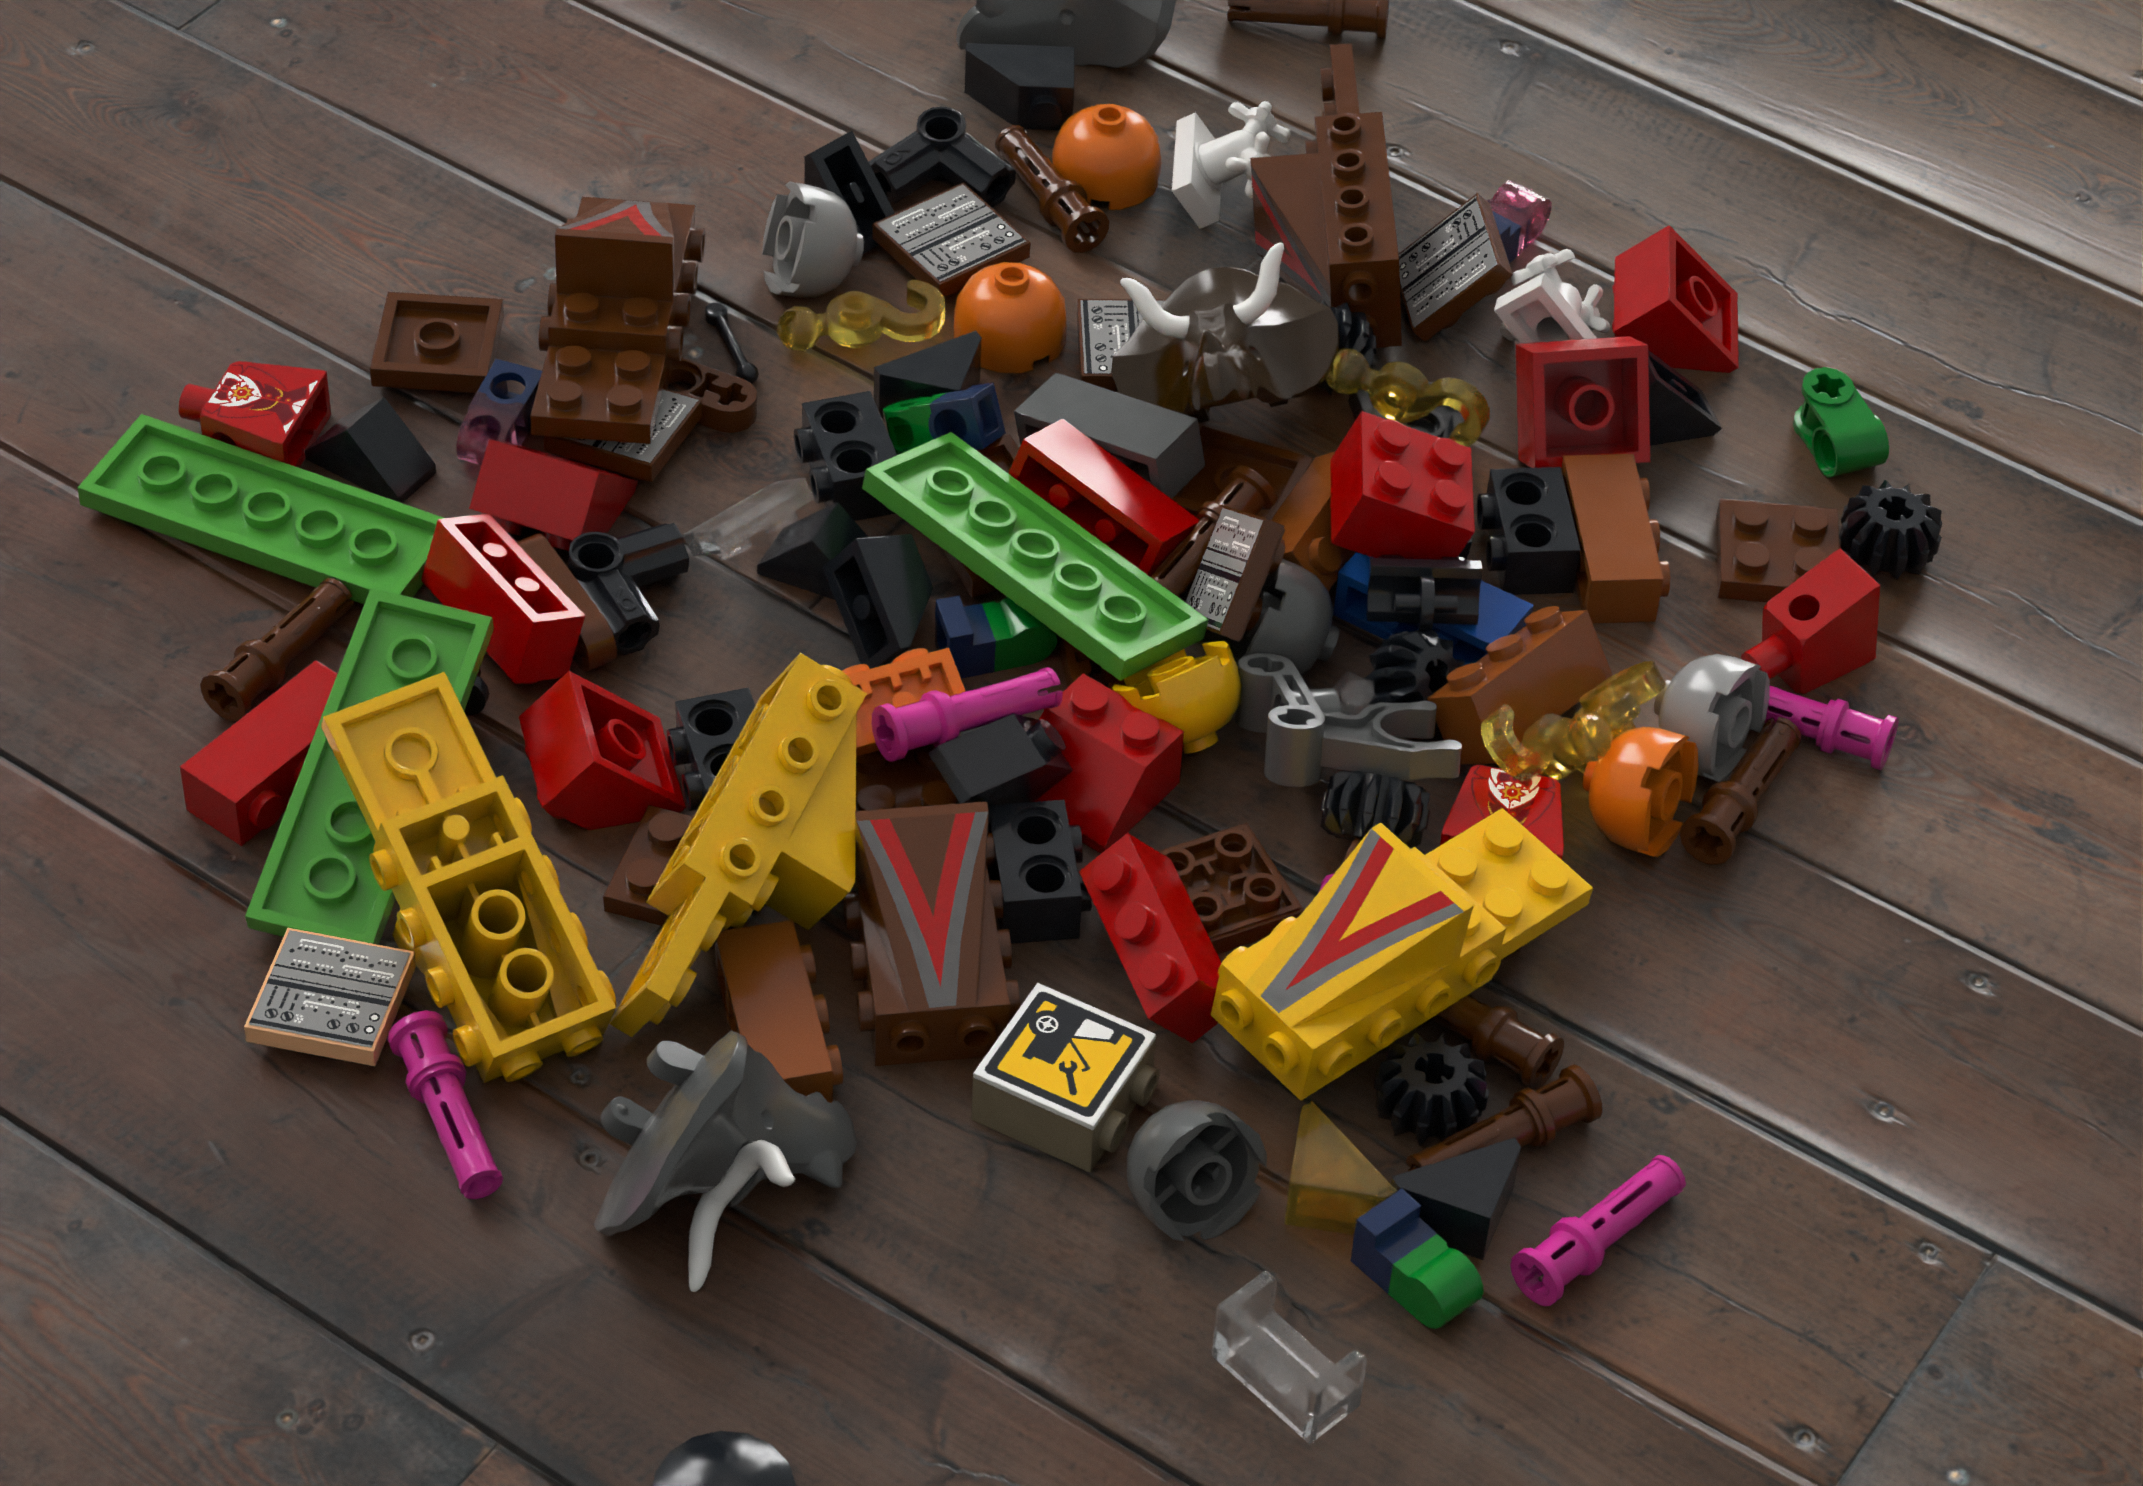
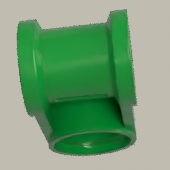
M1823 367L1809 371L1803 378L1801 388L1804 403L1795 412L1793 427L1815 458V462L1823 475L1832 478L1886 463L1889 456V441L1886 429L1881 420L1872 413L1854 387L1852 380L1845 373L1833 368Z

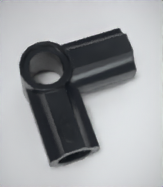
M943 106L933 107L924 111L918 117L915 132L869 161L889 203L899 202L931 180H948L954 186L964 182L993 208L1005 200L1008 191L1015 184L1016 170L966 132V121L963 115L952 108Z
M665 523L618 538L601 532H588L576 537L570 544L568 569L606 618L614 635L617 650L621 651L623 655L643 650L645 645L658 635L660 623L638 587L688 572L689 556L685 548L683 535L675 523Z

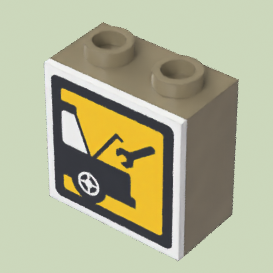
M1037 983L973 1073L971 1120L1091 1173L1105 1150L1113 1153L1121 1144L1129 1124V1115L1136 1104L1145 1106L1155 1092L1160 1077V1070L1154 1067L1156 1034Z

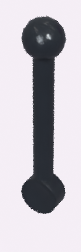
M718 302L707 305L705 308L706 322L717 326L737 366L736 377L745 379L753 384L758 379V369L754 364L747 362L727 323V306Z

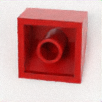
M1670 225L1615 257V281L1613 284L1614 321L1612 322L1615 337L1630 336L1647 344L1650 352L1672 368L1730 373L1739 368L1738 294Z
M489 439L469 509L490 514L507 533L521 536L524 526L543 531V536L552 547L569 551L571 542L584 533H608L635 493L638 480L533 448Z
M568 671L519 716L526 744L525 753L530 760L537 786V799L542 808L554 818H564L587 830H595L640 822L648 805L679 813L686 808L660 717L571 671Z
M1083 673L1062 692L1063 696L1060 706L1045 708L1039 720L1044 719L1048 721L1061 735L1066 745V749L1062 751V754L1073 771L1035 802L1065 800L1069 825H1080L1082 843L1099 853H1103L1127 834L1180 783L1184 731L1163 719H1158L1132 706L1122 695Z

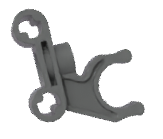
M1255 653L1246 655L1239 660L1238 672L1242 687L1240 704L1235 712V723L1249 731L1267 733L1264 775L1269 781L1287 787L1310 786L1321 779L1322 767L1353 772L1361 771L1370 774L1377 773L1382 776L1407 781L1459 777L1462 744L1460 742L1449 739L1428 743L1402 739H1431L1434 737L1437 712L1435 703L1430 701L1411 703L1380 702L1364 708L1357 715H1345L1341 712L1337 691L1334 688L1309 689L1290 659L1272 653Z

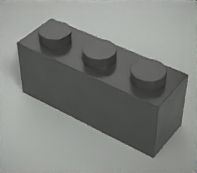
M1059 373L1053 374L1014 410L1020 445L1024 438L1063 418L1171 499L1205 467L1198 419Z

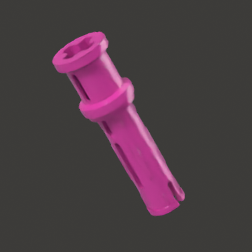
M1046 667L1034 673L952 696L933 690L924 693L920 701L895 708L893 705L886 703L875 707L871 720L873 736L884 758L890 762L905 758L908 750L929 744L937 747L957 738L960 732L988 725L1013 713L1024 715L1045 708L1058 707L1062 702V690L1048 693L1047 690L1041 689L1061 683L1054 670Z
M1770 686V698L1764 722L1766 723L1770 718H1774L1775 722H1777L1778 717L1786 718L1798 727L1801 735L1816 739V746L1821 747V751L1830 754L1835 749L1868 759L1870 760L1871 767L1882 770L1895 740L1899 718L1888 715L1883 720L1849 709V703L1841 699L1836 701L1830 700L1827 705Z
M435 1011L414 1012L403 1017L393 1025L388 1033L387 1040L392 1052L403 1058L408 1070L405 1083L411 1096L427 1106L438 1132L440 1142L446 1151L459 1182L458 1187L461 1194H464V1197L467 1199L486 1197L501 1186L503 1176L496 1167L481 1132V1127L462 1088L465 1084L467 1071L461 1058L451 1054L445 1040L448 1027L443 1016ZM413 1034L417 1035L419 1042L412 1039Z
M1664 1155L1655 1156L1647 1166L1620 1187L1614 1189L1580 1218L1566 1217L1560 1219L1551 1227L1549 1237L1534 1249L1523 1248L1511 1259L1510 1267L1512 1276L1521 1291L1533 1302L1541 1306H1551L1563 1296L1564 1286L1578 1275H1590L1602 1265L1605 1249L1639 1225L1647 1216L1670 1198L1677 1196L1683 1191L1682 1189L1686 1185L1685 1176L1676 1162ZM1544 1274L1542 1282L1539 1281L1538 1278Z

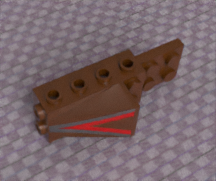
M1352 43L1330 45L1331 67L1320 68L1322 101H1332V103H1324L1322 116L1315 117L1316 140H1305L1306 154L1250 158L1256 252L1264 259L1271 247L1275 244L1283 243L1284 251L1279 275L1288 285H1291L1308 298L1321 303L1324 299L1328 307H1338L1342 303L1347 302L1352 313L1365 312L1369 327L1373 328V335L1376 336V348L1402 346L1399 253L1382 112H1359Z
M582 197L577 217L574 219L568 218L567 223L556 229V283H550L548 316L541 317L539 327V350L547 351L531 412V435L651 444L663 388H668L673 366L672 361H681L683 328L689 327L691 295L696 294L698 283V262L702 263L704 259L705 228H695V205Z
M933 744L908 750L905 758L893 762L886 760L879 750L856 757L855 883L850 893L843 898V911L846 931L856 930L858 941H850L851 973L853 981L863 980L865 991L857 992L858 1024L860 1032H871L875 1066L985 1057L1009 1024V1020L1014 1017L1020 1008L1017 979L1006 980L1004 969L1012 967L1009 930H997L996 919H1003L1000 880L989 881L988 871L995 870L993 834L988 832L987 802L959 803L928 754L936 748Z

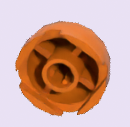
M1098 104L1079 110L1069 117L1061 127L1052 151V164L1064 179L1074 180L1084 188L1087 194V202L1090 205L1091 199L1109 201V210H1121L1141 204L1152 196L1158 187V177L1162 166L1158 136L1144 116L1127 107L1115 104Z
M1006 262L984 267L970 277L957 296L954 309V338L977 331L982 337V368L998 373H1024L1033 370L1034 361L1041 360L1049 355L1050 363L1059 356L1066 344L1067 317L1065 299L1051 277L1038 268L1021 263Z
M1639 727L1625 731L1609 742L1601 755L1595 754L1590 758L1583 776V788L1589 792V808L1597 828L1610 841L1626 849L1657 858L1670 848L1683 825V822L1673 820L1679 800L1691 803L1696 787L1699 768L1698 748L1696 743L1687 741L1690 737L1659 728Z

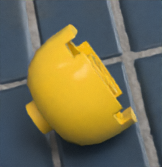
M1225 641L1202 644L1206 655L1197 658L1187 656L1185 649L1125 678L1126 686L1114 684L1111 688L1122 695L1132 706L1158 719H1163L1184 731V754L1206 749L1218 742L1219 739L1216 731L1230 722L1240 704L1242 685L1238 667L1229 644Z

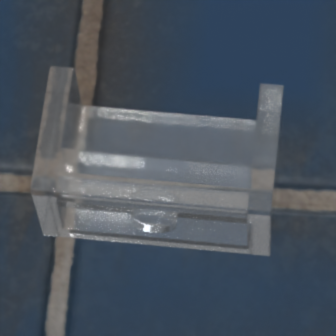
M1266 1270L1217 1305L1212 1356L1306 1442L1311 1444L1360 1406L1367 1359L1357 1350H1353L1339 1362L1333 1364L1274 1311L1277 1279Z

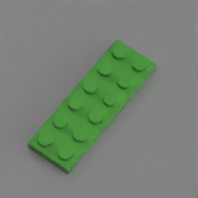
M141 414L77 487L80 505L316 588L323 580L334 578L343 583L351 592L352 597L350 600L365 604L370 588L413 598L423 585L421 578L437 520L444 519V517Z
M952 432L869 467L865 471L862 489L1120 681L1204 639L1209 619Z
M370 588L246 912L245 919L248 928L284 937L287 928L379 945L396 898L391 889L383 891L374 877L369 855L374 853L375 839L321 728L323 717L442 672L446 673L463 710H465L494 631L492 617Z

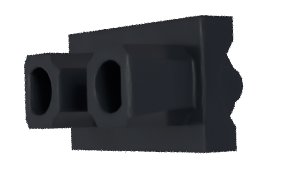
M1380 555L1379 558L1370 557L1366 605L1367 621L1417 623L1418 630H1432L1433 623L1478 625L1479 595L1483 571L1481 561H1466L1464 557H1442L1440 560L1404 559L1402 555Z

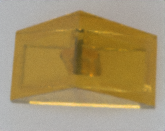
M1312 1101L1301 1108L1284 1224L1354 1235L1356 1219L1396 1193L1397 1190Z

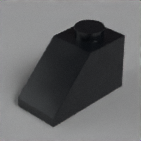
M966 43L964 93L1011 125H1020L1024 129L1060 130L1067 119L1073 115L1074 47Z
M912 534L856 538L822 568L860 663L866 664L872 669L890 664L896 657L910 648L932 593L933 585Z
M1014 713L943 743L928 753L959 803L987 802V805L1035 802L1073 771L1062 754V751L1066 749L1064 740L1048 721Z

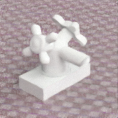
M1264 101L1258 107H1253L1250 110L1239 102H1233L1228 108L1229 113L1244 120L1246 125L1242 130H1237L1217 139L1213 137L1196 112L1177 120L1172 192L1200 229L1219 221L1221 187L1224 182L1244 174L1248 179L1245 194L1253 199L1250 158L1270 156L1266 153L1270 143L1269 135L1282 143H1287L1291 138L1290 130L1276 124V119L1271 113L1272 108L1269 102Z
M1563 249L1555 255L1547 253L1536 256L1526 265V268L1512 273L1511 281L1513 286L1528 279L1530 281L1497 298L1494 311L1503 321L1499 330L1506 339L1510 341L1518 340L1520 343L1596 339L1597 337L1593 334V330L1601 333H1606L1610 330V323L1604 318H1600L1599 310L1596 308V305L1603 296L1602 288L1596 284L1592 285L1588 289L1585 300L1582 302L1578 289L1569 283L1562 282L1555 268L1575 258L1571 250Z

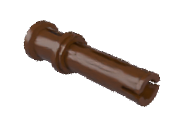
M1228 0V6H1230L1227 15L1228 21L1328 27V32L1336 36H1341L1343 31L1376 33L1378 39H1386L1389 0Z
M1012 125L1002 130L995 141L996 150L1016 170L1021 180L1038 198L1040 214L1047 223L1057 226L1061 230V238L1066 247L1073 252L1084 253L1098 246L1104 240L1109 230V220L1106 214L1101 209L1092 207L1087 202V194L1079 183L1074 180L1064 179L1049 158L1029 138L1028 133L1023 127ZM1031 164H1034L1040 171L1039 175L1032 170ZM1047 181L1051 184L1048 187L1044 184ZM1060 200H1064L1067 204L1065 208L1059 202ZM1083 221L1089 228V233H1085L1078 224Z
M1238 465L1230 473L1231 482L1214 501H1206L1198 509L1196 517L1199 519V522L1151 575L1152 579L1177 597H1182L1193 583L1223 505L1257 515L1262 509L1269 510L1277 502V495L1272 486L1253 469L1244 465Z
M334 578L323 580L307 598L296 605L259 640L252 639L242 642L235 649L232 661L222 670H213L202 678L200 683L201 693L209 707L220 717L228 721L237 722L248 714L251 709V702L263 691H272L282 683L286 673L285 668L289 663L324 634L334 622L338 621L352 609L354 601L349 600L352 594L348 588Z
M1778 717L1777 722H1775L1774 718H1770L1764 724L1756 740L1750 745L1732 770L1728 779L1713 784L1704 794L1702 810L1698 814L1691 815L1681 826V843L1686 851L1695 859L1705 864L1718 865L1725 863L1735 851V839L1738 834L1748 831L1757 820V803L1767 791L1787 759L1801 743V732L1793 722L1783 717Z
M1470 995L1465 996L1431 1018V1020L1452 1030L1472 1043V1050L1476 1052V1056L1487 1063L1496 1060L1520 1074L1522 1083L1532 1090L1539 1089L1546 1083L1558 1066L1563 1054L1564 1040L1558 1035L1550 1033L1544 1036L1519 1021L1518 1013L1510 1007H1501L1499 1005L1492 1008Z
M1575 1064L1561 1070L1559 1079L1535 1091L1525 1088L1516 1092L1510 1100L1509 1107L1501 1110L1499 1113L1467 1127L1430 1148L1408 1156L1406 1160V1165L1410 1167L1408 1171L1514 1137L1521 1147L1527 1144L1533 1147L1546 1146L1554 1142L1556 1132L1580 1120L1590 1123L1601 1117L1603 1109L1599 1091L1584 1069Z

